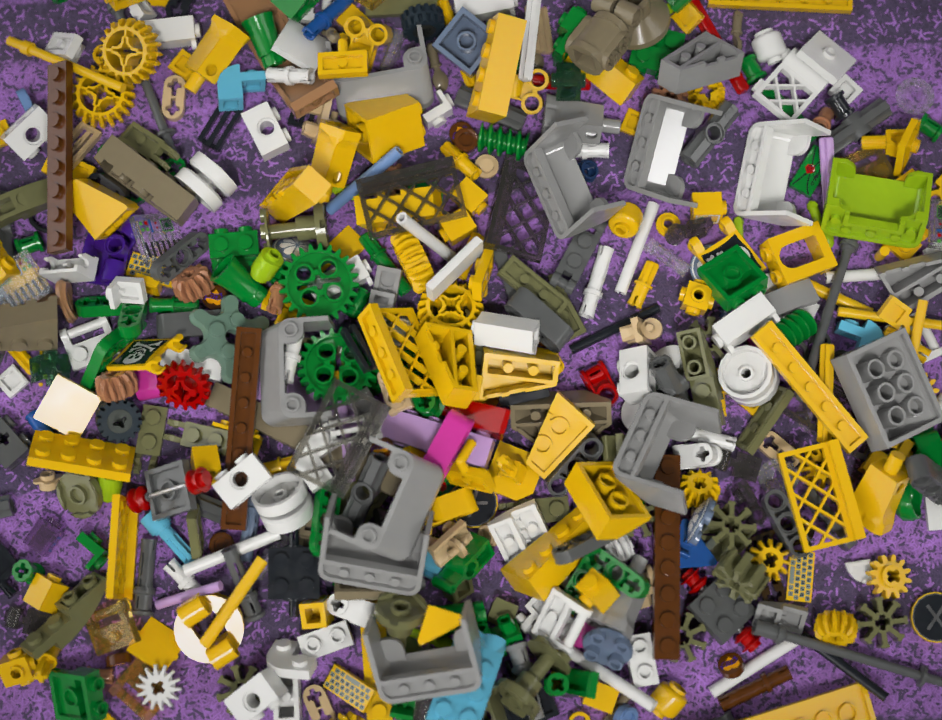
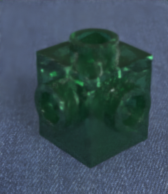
M556 63V73H551V88H555L556 101H580L581 88H585L586 74L581 73V69L574 63Z
M49 350L29 359L31 383H46V387H50L58 373L70 379L71 364L68 361V354H58V350Z

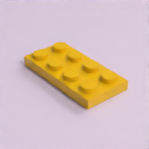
M35 430L26 465L130 482L136 447L124 443L104 442L100 439L80 438L76 435L57 434L48 430Z

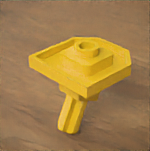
M912 117L906 129L885 130V135L862 136L861 148L885 149L886 155L896 157L893 176L900 177L912 153L917 154L921 140L918 139L922 119Z
M499 441L488 469L496 485L493 493L514 501H519L534 493L540 476L526 464L530 452Z

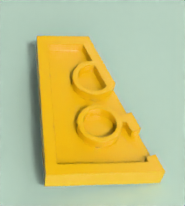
M557 391L528 455L526 464L545 480L595 427V423L561 392Z

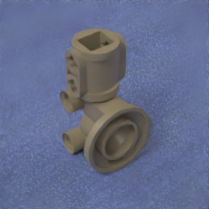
M592 0L591 9L596 13L594 16L587 15L583 18L567 39L565 51L572 62L587 74L600 75L603 70L610 71L627 50L648 48L659 42L666 35L671 22L668 6L663 0Z

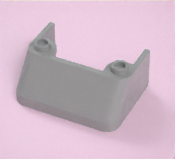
M421 24L416 25L420 46L410 48L404 53V67L368 73V77L333 79L338 86L340 94L335 99L341 119L347 121L344 104L355 101L408 94L420 102L422 109L432 105L434 93ZM325 41L326 51L333 52L330 41Z
M649 94L643 102L624 175L626 188L667 203L697 208L698 203L682 198L685 190L684 180L680 176L675 175L680 157L679 154L681 153L687 128H698L703 122L705 112L722 116L723 111L658 94Z
M587 116L555 122L524 154V164L553 232L559 239L570 238L606 222L626 205L624 200L609 204L603 197L595 198L594 200L575 159L580 154L582 148V140L577 131L589 120Z
M328 315L288 318L263 330L260 359L261 416L269 426L285 427L325 424L326 422L328 423V420L338 419L332 410L307 412L306 401L300 394L287 393V384L285 383L284 376L286 344L299 342L304 332L330 330V328L335 330V324Z
M658 392L649 393L643 398L613 463L615 477L646 503L686 515L688 510L684 491L666 486L663 482L653 479L670 439L679 442L687 441L693 437L697 428L721 435L722 425L719 409Z
M370 436L368 441L392 451L388 459V468L392 474L402 478L395 498L382 527L367 523L358 529L355 536L334 528H330L328 533L387 558L403 561L408 559L414 550L427 520L429 510H431L443 483L444 472L435 463Z
M332 493L324 521L318 567L319 575L329 582L407 596L417 594L421 588L434 511L429 510L426 529L421 531L411 556L406 560L396 561L328 533L330 528H334L351 535L353 534L352 522L344 516L334 515L337 494Z
M471 600L465 601L460 618L462 626L456 629L453 637L455 646L406 653L403 643L395 637L381 638L375 615L369 616L362 637L378 694L384 702L396 704L476 691L480 687L482 681L481 643Z

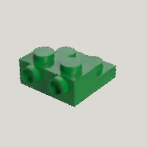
M573 6L569 13L565 11L558 21L560 26L557 33L559 35L553 45L555 50L552 53L553 66L560 71L566 64L565 60L568 57V53L565 51L566 41L583 18L587 16V12L579 6Z
M668 30L666 35L656 44L648 48L632 50L628 64L636 67L642 76H645V74L652 75L658 81L661 59L682 47L686 34Z
M242 226L238 228V232H229L226 228H219L214 230V234H208L212 272L222 259L229 254H233L249 272L251 271L252 263L261 252L258 230H253L252 226Z
M738 244L697 268V274L712 290V297L727 313L737 309L759 292H762L764 295L767 291L768 276Z
M80 666L74 670L62 668L51 670L49 683L56 720H103L107 718L106 714L108 713L109 706L104 701L102 691L105 681L100 677L99 669Z

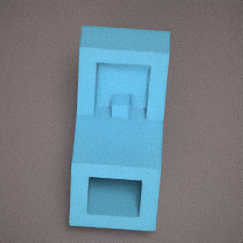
M239 64L231 65L223 70L217 82L219 112L243 110V93L265 91V71L248 70L240 72Z
M851 319L840 320L834 330V333L857 341L855 348L884 336L879 326L869 319L863 323L862 327L859 326L858 322Z

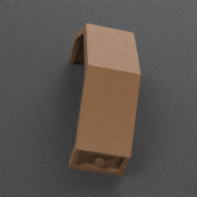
M222 0L237 28L246 35L247 33L241 23L260 13L273 12L278 35H280L289 21L287 16L270 0ZM249 40L247 42V45L254 54L263 71L266 72V69L264 68L261 59L258 58V55L251 40ZM287 59L283 64L276 66L277 68L294 66L295 68L302 69ZM318 68L315 71V81L311 85L297 83L290 86L285 83H271L296 119L303 117L340 95L338 86L333 79H319Z

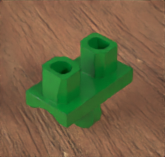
M508 613L499 616L497 619L498 626L489 629L488 624L484 622L477 624L480 632L503 638L506 641V647L523 640L517 620H513ZM506 650L504 652L503 657L508 655Z

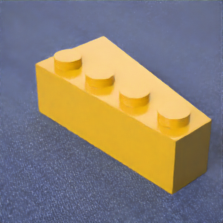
M498 13L492 19H489L486 27L488 36L481 50L482 58L476 73V80L466 117L494 124L507 116L527 20L503 13Z
M310 165L289 168L259 206L267 208L273 218L280 223H284L316 205L318 202L322 204L329 196L330 192L328 189L332 184Z
M578 507L573 509L550 528L548 532L540 536L500 569L515 591L545 601L552 588L558 587L581 562L583 557L568 564L556 565L552 550L555 547L591 530Z

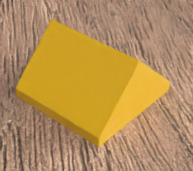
M428 605L418 637L419 645L423 646L461 626V615Z

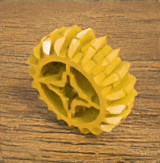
M121 18L118 22L110 23L111 29L106 28L104 30L106 37L99 38L103 42V46L97 48L103 51V55L98 58L101 61H105L102 68L105 70L109 68L108 76L112 77L115 74V80L122 81L127 85L132 83L140 84L142 80H149L150 74L157 73L154 66L161 64L157 60V56L163 55L158 51V47L162 44L155 41L158 34L151 33L153 27L145 25L143 20L135 18ZM131 49V51H136V53L130 54V52H125L124 50Z
M101 63L98 70H96L94 65H91V70L108 76L109 68L103 69L104 64ZM75 76L78 85H73V110H76L75 115L78 118L82 117L83 123L88 124L90 122L93 128H96L99 124L102 129H105L106 122H109L111 127H115V119L123 123L124 120L121 115L130 116L131 113L127 107L134 108L135 104L131 100L136 99V94L132 92L135 89L133 83L130 85L126 84V90L119 97L109 87L102 84L91 86L95 83L94 81L85 77ZM104 92L107 94L105 98L102 96L103 99L98 98ZM85 95L93 100V111L86 108L84 102ZM108 106H114L112 109L104 112Z
M402 229L391 236L392 248L413 291L417 294L425 293L426 283L435 276L433 268L419 239L406 229Z
M456 280L434 302L427 297V293H422L417 305V318L420 320L421 327L424 322H431L471 330L473 320L478 318L484 310V306L481 301L472 300V289L467 290L466 283L458 286ZM434 306L437 307L438 315L434 316L431 312V309ZM465 306H467V308L470 311V315L467 318L464 316L463 308Z

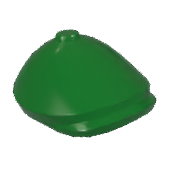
M908 481L895 513L903 521H915L921 517L923 494L914 489L910 481Z

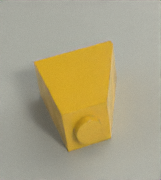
M73 178V213L94 240L107 239L139 208L137 203L89 178Z

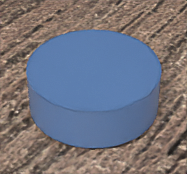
M21 88L15 92L26 112L33 104L25 88Z
M623 704L615 711L613 720H638V711L629 704Z

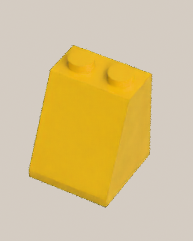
M402 94L344 104L348 125L363 133L356 151L373 165L395 146H398L403 153L425 146L424 136L426 132L421 120L422 106L418 100H415L410 95Z

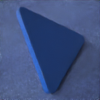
M684 518L680 523V568L715 566L717 560L701 538L696 546L687 543L689 520Z

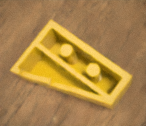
M433 186L400 190L399 194L385 196V192L377 193V198L363 199L361 195L353 196L357 225L376 233L377 236L389 235L392 230H405L404 227L396 222V217L401 212H405L422 226H432L436 224V221L444 219L441 191Z
M424 322L414 340L441 403L445 406L467 409L478 393L472 330Z
M483 347L480 369L483 382L478 402L500 396L506 397L525 391L526 393L557 386L560 367L558 355L545 353L530 355L529 353Z

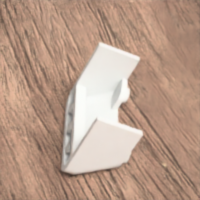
M806 118L755 123L748 132L733 205L735 214L746 219L780 226H812L813 221L797 215L794 204L784 201L793 156L803 155L808 150L811 137L831 135V130Z

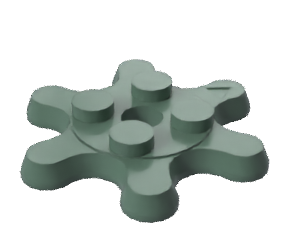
M225 295L221 299V311L218 315H210L203 309H194L190 313L189 320L202 331L203 340L201 343L190 348L189 356L196 363H201L207 359L217 360L221 366L220 375L225 383L232 384L235 343L232 344L226 340V332L236 335V327L262 328L265 330L269 327V320L267 317L260 315L253 319H246L238 310L239 302L237 297Z

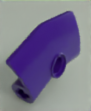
M132 214L107 239L94 240L90 233L87 235L82 253L99 258L95 280L87 283L108 286L116 276L124 277L127 262L130 261L134 252L133 247L143 234L141 228L145 230L148 226L144 224L142 218Z

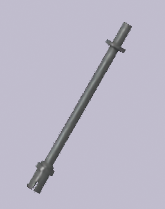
M107 3L108 13L114 15L117 22L121 18L126 19L124 15L126 8L115 11ZM131 49L128 50V52H130V54H131V53H136V51H131ZM142 80V88L159 129L156 136L164 140L168 146L177 152L172 136L176 134L175 128H168L150 80Z
M844 238L839 243L842 253L807 364L814 372L819 359L820 344L824 343L851 254L857 252L859 248L858 240ZM797 394L796 400L803 402V400Z
M755 619L752 625V635L771 639L776 644L787 641L915 679L917 687L922 688L925 683L942 687V677L928 673L926 665H921L919 669L907 667L789 632L780 623L774 625Z

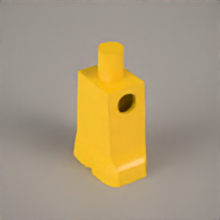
M214 14L211 18L209 29L185 65L193 73L183 87L196 95L205 81L215 85L222 71L229 66L239 50L251 38L235 25Z
M321 119L311 167L332 184L328 189L330 194L324 201L329 203L333 187L345 189L354 155L363 133L344 123Z
M896 450L890 452L887 460L883 458L870 464L854 492L863 527L879 536L892 530L897 507L909 481L908 475L900 470L905 460V455Z

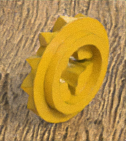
M721 82L706 86L708 90H714L709 95V101L705 94L699 93L703 90V87L687 91L689 94L687 99L690 103L716 109L725 98V86Z

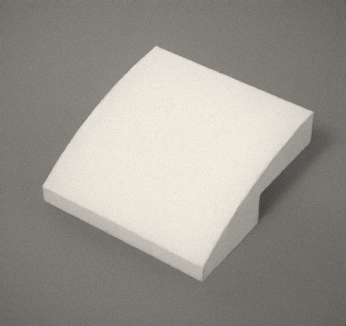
M289 19L271 50L300 68H312L313 72H315L318 68V53L327 52L325 41L329 40L319 34L314 40H308L303 35L304 32H302V28L305 26Z
M535 499L522 503L487 523L506 564L549 530Z

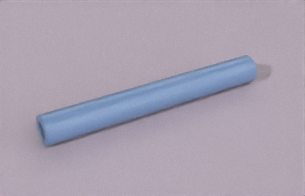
M398 146L391 149L327 203L325 210L330 215L335 214L354 198L353 196L360 193L404 156L403 151Z

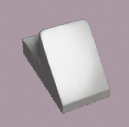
M54 32L45 50L77 63L86 46L81 44L83 38L75 33Z

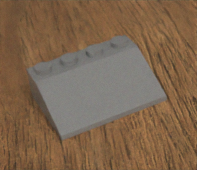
M905 327L830 360L858 424L868 436L866 442L871 452L889 449L942 422V409Z

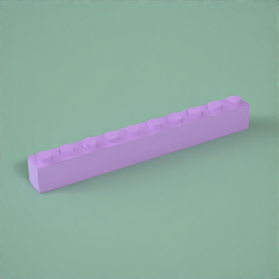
M260 372L257 402L261 403ZM297 375L294 376L293 384H287V393H298L305 399L307 412L332 410L338 417L337 407L343 406L341 401H338L336 407H333L331 400L326 405H323L322 397L314 401V392L307 395L305 390L307 386H301L300 380L302 378ZM381 402V408L376 412L380 413L379 419L383 437L390 438L395 445L402 447L412 446L427 453L443 420L433 416L425 419L419 417L418 412L410 409L391 417L386 403ZM347 404L349 417L356 416ZM374 419L349 424L350 427L373 424ZM375 429L360 431L356 433L362 435L375 433ZM479 430L476 431V434L469 433L466 441L472 439L477 445L466 461L468 466L482 467L487 470L495 446L494 439L490 438L491 435L489 433Z

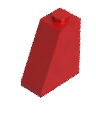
M471 401L467 409L445 406L442 416L446 417L449 411L454 409L475 421L471 432L483 431L491 435L490 438L503 441L511 410L476 401Z

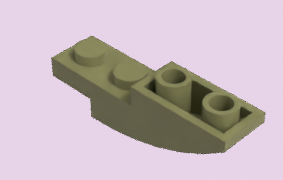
M47 179L24 185L0 195V229L21 218L26 220L47 209Z
M698 327L676 332L685 378L690 383L694 403L719 409L721 425H726L721 402L724 399L721 385L702 328Z
M93 571L83 577L81 582L73 589L64 593L61 599L55 603L59 612L50 616L46 623L27 636L26 640L20 644L22 650L35 660L40 658L52 646L62 650L91 618L104 595L107 578Z

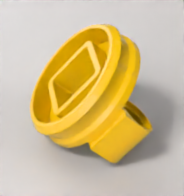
M197 593L177 606V617L174 625L175 639L179 648L189 658L202 663H211L216 670H219L240 656L238 647L243 638L244 618L240 608L237 607L224 626L227 631L217 637L209 649L199 643L201 636L194 628V625L209 616L212 611L217 615L229 597L219 593L209 595Z

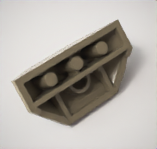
M586 390L559 391L595 423V427L591 431L596 435H599L605 428L612 425L611 399ZM549 391L550 397L510 405L511 429L516 432L518 431L522 436L534 443L557 391Z

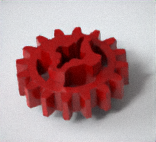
M184 359L181 360L180 364L173 360L170 366L164 365L166 369L159 374L156 388L161 389L160 396L167 397L166 403L174 402V408L176 409L179 405H182L185 411H187L189 406L194 410L197 409L199 404L203 406L206 400L209 399L212 382L208 381L210 375L202 374L203 367L195 368V362L193 361L190 365H186Z

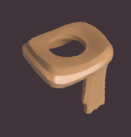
M61 279L56 282V293L34 298L37 302L48 301V297L57 295V305H60L66 321L72 324L75 323V320L79 319L73 305V288L70 282Z

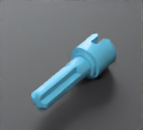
M150 511L140 520L146 530L153 537L160 536L184 564L196 560L192 559L191 549L187 543L170 526L172 524L171 518L153 521Z

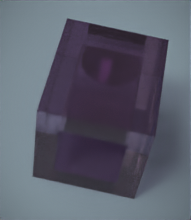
M51 516L49 519L40 517L23 540V543L40 555L49 557L66 532L60 529L63 524Z

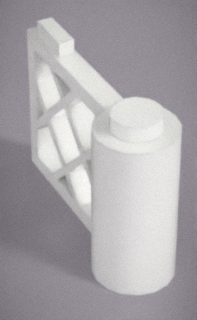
M796 47L792 50L787 48L786 52L781 55L782 63L765 81L760 79L751 89L754 92L752 97L780 120L797 119L829 83L796 56L799 52ZM781 72L789 79V84H778L777 75ZM764 90H774L775 99H768L761 93ZM779 90H790L792 99H781ZM796 90H803L810 97L808 99H797ZM782 105H793L794 115L792 117L787 115L783 111Z

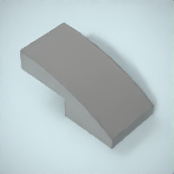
M378 265L368 304L378 303L379 308H394L403 270Z
M810 279L784 286L764 295L776 309L779 317L786 316L796 309L815 305L820 300Z
M759 601L752 625L755 619H759L774 625L778 623L783 624L787 631L802 634L808 615V608L782 602Z

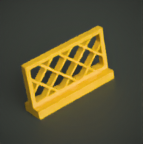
M369 303L357 319L392 403H401L405 398L438 396L436 389L426 382L428 378L431 379L427 368L417 361L418 357L422 358L417 345L408 340L409 336L415 338L421 329L414 309L379 308L378 303ZM407 316L408 320L411 322V325L409 326L404 321L399 319V317ZM384 317L392 322L391 326L386 324ZM395 325L406 332L405 337L394 330ZM392 337L401 343L400 347L394 344ZM404 346L415 353L414 358L403 351ZM401 359L410 364L408 369L404 367ZM413 367L424 374L423 379L412 372ZM410 380L419 386L418 389H413Z
M838 438L776 454L803 553L867 538ZM821 449L824 458L820 467L807 460L811 452ZM806 453L805 457H802L799 454ZM794 456L802 461L796 473L787 468L784 458ZM805 464L817 470L811 482L799 475ZM820 473L830 479L831 484L827 491L815 485ZM796 479L808 485L803 497L793 491L792 486ZM812 488L824 495L818 507L806 500ZM827 498H830L837 504L838 509L834 516L822 510ZM803 503L815 510L810 522L800 516L799 511ZM819 513L831 520L825 532L813 525ZM834 523L843 527L846 538L836 539L829 535ZM811 528L823 536L818 545L809 547L806 535ZM826 538L831 540L830 542L824 543Z
M112 494L105 598L134 600L133 589L135 587L139 513H134L129 509L126 497L121 494Z

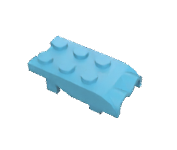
M479 631L482 660V681L480 687L473 692L433 698L426 720H482L507 646L503 638Z

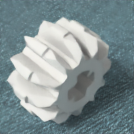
M627 535L601 547L624 563L633 559L635 555L634 546ZM595 555L596 563L604 566L608 564L602 561L599 555Z

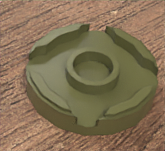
M69 472L61 476L60 482L56 486L57 498L65 511L68 509L73 517L85 519L93 516L101 509L103 493L98 481L93 476Z

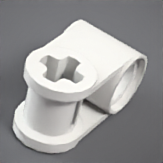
M696 443L672 446L673 455H680V470H696L697 468L716 466L723 458L722 450L716 444Z
M332 594L327 600V610L332 615L365 628L369 616L375 615V604L366 600H334V594ZM341 603L344 604L343 609L340 608V604H341Z

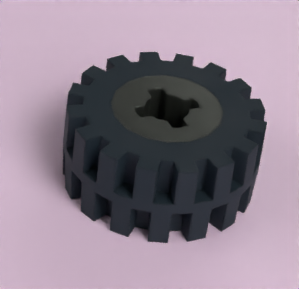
M424 3V5L416 4V7L411 6L409 10H404L403 14H401L404 38H408L410 42L414 40V43H418L416 25L419 24L422 26L424 42L427 40L433 41L434 38H438L446 28L441 7H436V4L429 5Z
M125 398V400H119L118 402H104L98 405L99 409H96L95 423L101 435L107 438L108 441L112 442L113 440L115 443H120V441L124 440V442H127L130 437L133 439L136 436L135 433L140 431L142 415L138 406L130 398Z

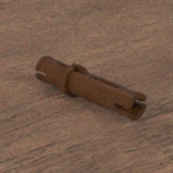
M785 664L767 674L762 673L759 675V678L717 697L723 712L725 713L760 694L773 692V688L793 680L787 665Z

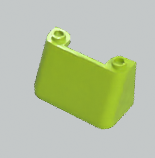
M833 157L821 222L823 232L831 236L902 248H915L919 246L929 219L933 173L917 170L909 173L905 181L855 174L856 165L846 158Z

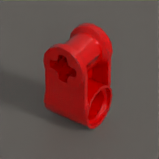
M601 359L589 369L578 371L583 383L590 392L597 395L604 391L611 392L614 397L611 401V408L615 406L619 393Z

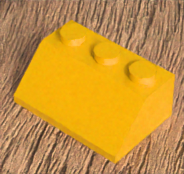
M614 461L576 462L564 482L565 487L596 540L619 539L651 519V515L639 496L615 477L613 470Z

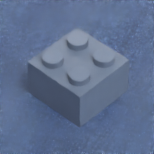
M462 6L432 44L433 49L468 77L472 78L481 62V50L488 36V33H486L487 25Z

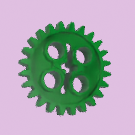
M319 243L317 250H314L313 246L309 244L308 252H305L300 247V256L291 253L290 256L293 262L284 261V265L288 270H280V274L285 279L278 280V284L285 286V288L281 289L279 294L287 295L282 301L283 304H292L288 311L291 313L297 310L296 318L302 317L303 314L306 317L328 315L339 320V311L345 315L347 314L345 305L354 306L350 297H358V294L352 291V289L359 288V283L353 282L354 279L359 277V274L351 273L355 268V264H346L349 256L341 258V249L332 253V245H329L327 250H323L322 244ZM324 264H332L336 270L333 274L326 275L321 271V268ZM307 269L310 271L311 276L308 280L302 281L297 277L298 271ZM334 278L341 279L339 282L323 284L321 290H318L317 286H311L300 291L297 290L298 286L315 284V279H320L321 282H327ZM332 287L338 288L341 296L337 299H331L327 296V291ZM307 293H312L316 296L317 300L314 304L307 305L302 300L303 296Z
M340 327L338 333H335L333 328H330L328 335L321 330V338L319 339L312 335L313 344L304 343L307 352L300 351L299 355L303 360L300 363L297 362V366L301 368L297 371L298 377L302 378L300 380L301 386H307L305 389L306 394L314 392V401L322 397L323 405H326L331 400L333 407L337 406L338 401H341L343 406H346V400L365 387L372 391V385L369 382L376 383L377 377L374 374L379 372L378 369L363 374L355 359L350 360L345 357L351 351L340 334L343 327ZM350 334L353 340L355 341L357 347L359 348L357 340L355 339L353 334ZM342 347L339 386L334 387L337 349ZM324 351H331L333 353L329 358L320 356ZM362 353V355H363V357L365 358L367 364H368V365H371L370 362L368 361L367 357L365 356V354ZM323 374L331 376V378L325 382L318 380L319 376ZM347 376L356 378L353 383H345L343 381Z

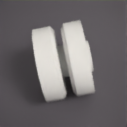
M197 151L189 161L192 168L198 174L189 168L182 167L174 177L183 187L186 185L197 194L195 198L208 210L215 213L223 205V202L214 190L223 196L230 197L238 187L218 164L200 151Z
M749 345L734 348L736 352L733 355L727 352L718 368V379L723 390L738 404L747 407L761 406L770 401L779 386V372L758 347Z
M284 471L274 474V478L251 497V501L260 515L266 530L272 534L293 532L303 527L313 516L314 500L308 491L305 481L297 472Z

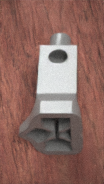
M547 93L541 136L555 122L587 116L589 120L577 133L582 143L600 144L602 132L620 133L621 120L603 118L604 105L565 99Z
M635 554L629 566L643 575L642 573L648 560ZM616 566L612 570L613 579L618 580L622 576V568L620 566ZM631 580L626 582L634 586L635 591H640L637 582ZM614 586L620 594L618 599L604 614L592 606L591 608H593L594 612L591 618H587L586 623L595 629H613L623 634L628 640H631L636 618L646 597L642 599L631 598Z

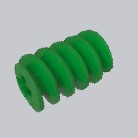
M482 122L477 142L478 152L482 153L484 148L487 147L489 155L496 149L497 156L501 157L504 151H506L507 159H510L515 153L516 161H520L527 150L530 132L527 133L525 138H522L521 130H518L516 135L513 136L512 128H509L504 134L501 125L494 131L492 123H490L487 129H484V122Z
M796 309L784 318H781V321L777 324L774 323L793 347L801 344L803 340H807L810 336L815 335L818 329L814 318L802 309Z

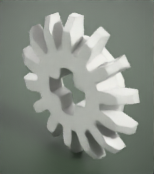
M154 664L153 672L147 667L145 668L147 676L145 677L142 674L138 676L143 681V684L136 683L135 687L142 688L143 691L137 693V697L145 695L146 698L142 704L145 705L148 701H151V710H154L155 704H158L160 711L164 710L163 703L172 707L173 704L170 699L178 701L179 697L174 693L175 691H182V687H175V683L181 681L180 677L173 679L172 675L176 671L173 669L170 673H167V665H163L162 670H158V664ZM159 681H162V687L165 689L164 693L159 692L155 694L153 692L154 687L151 686L152 683L157 684Z

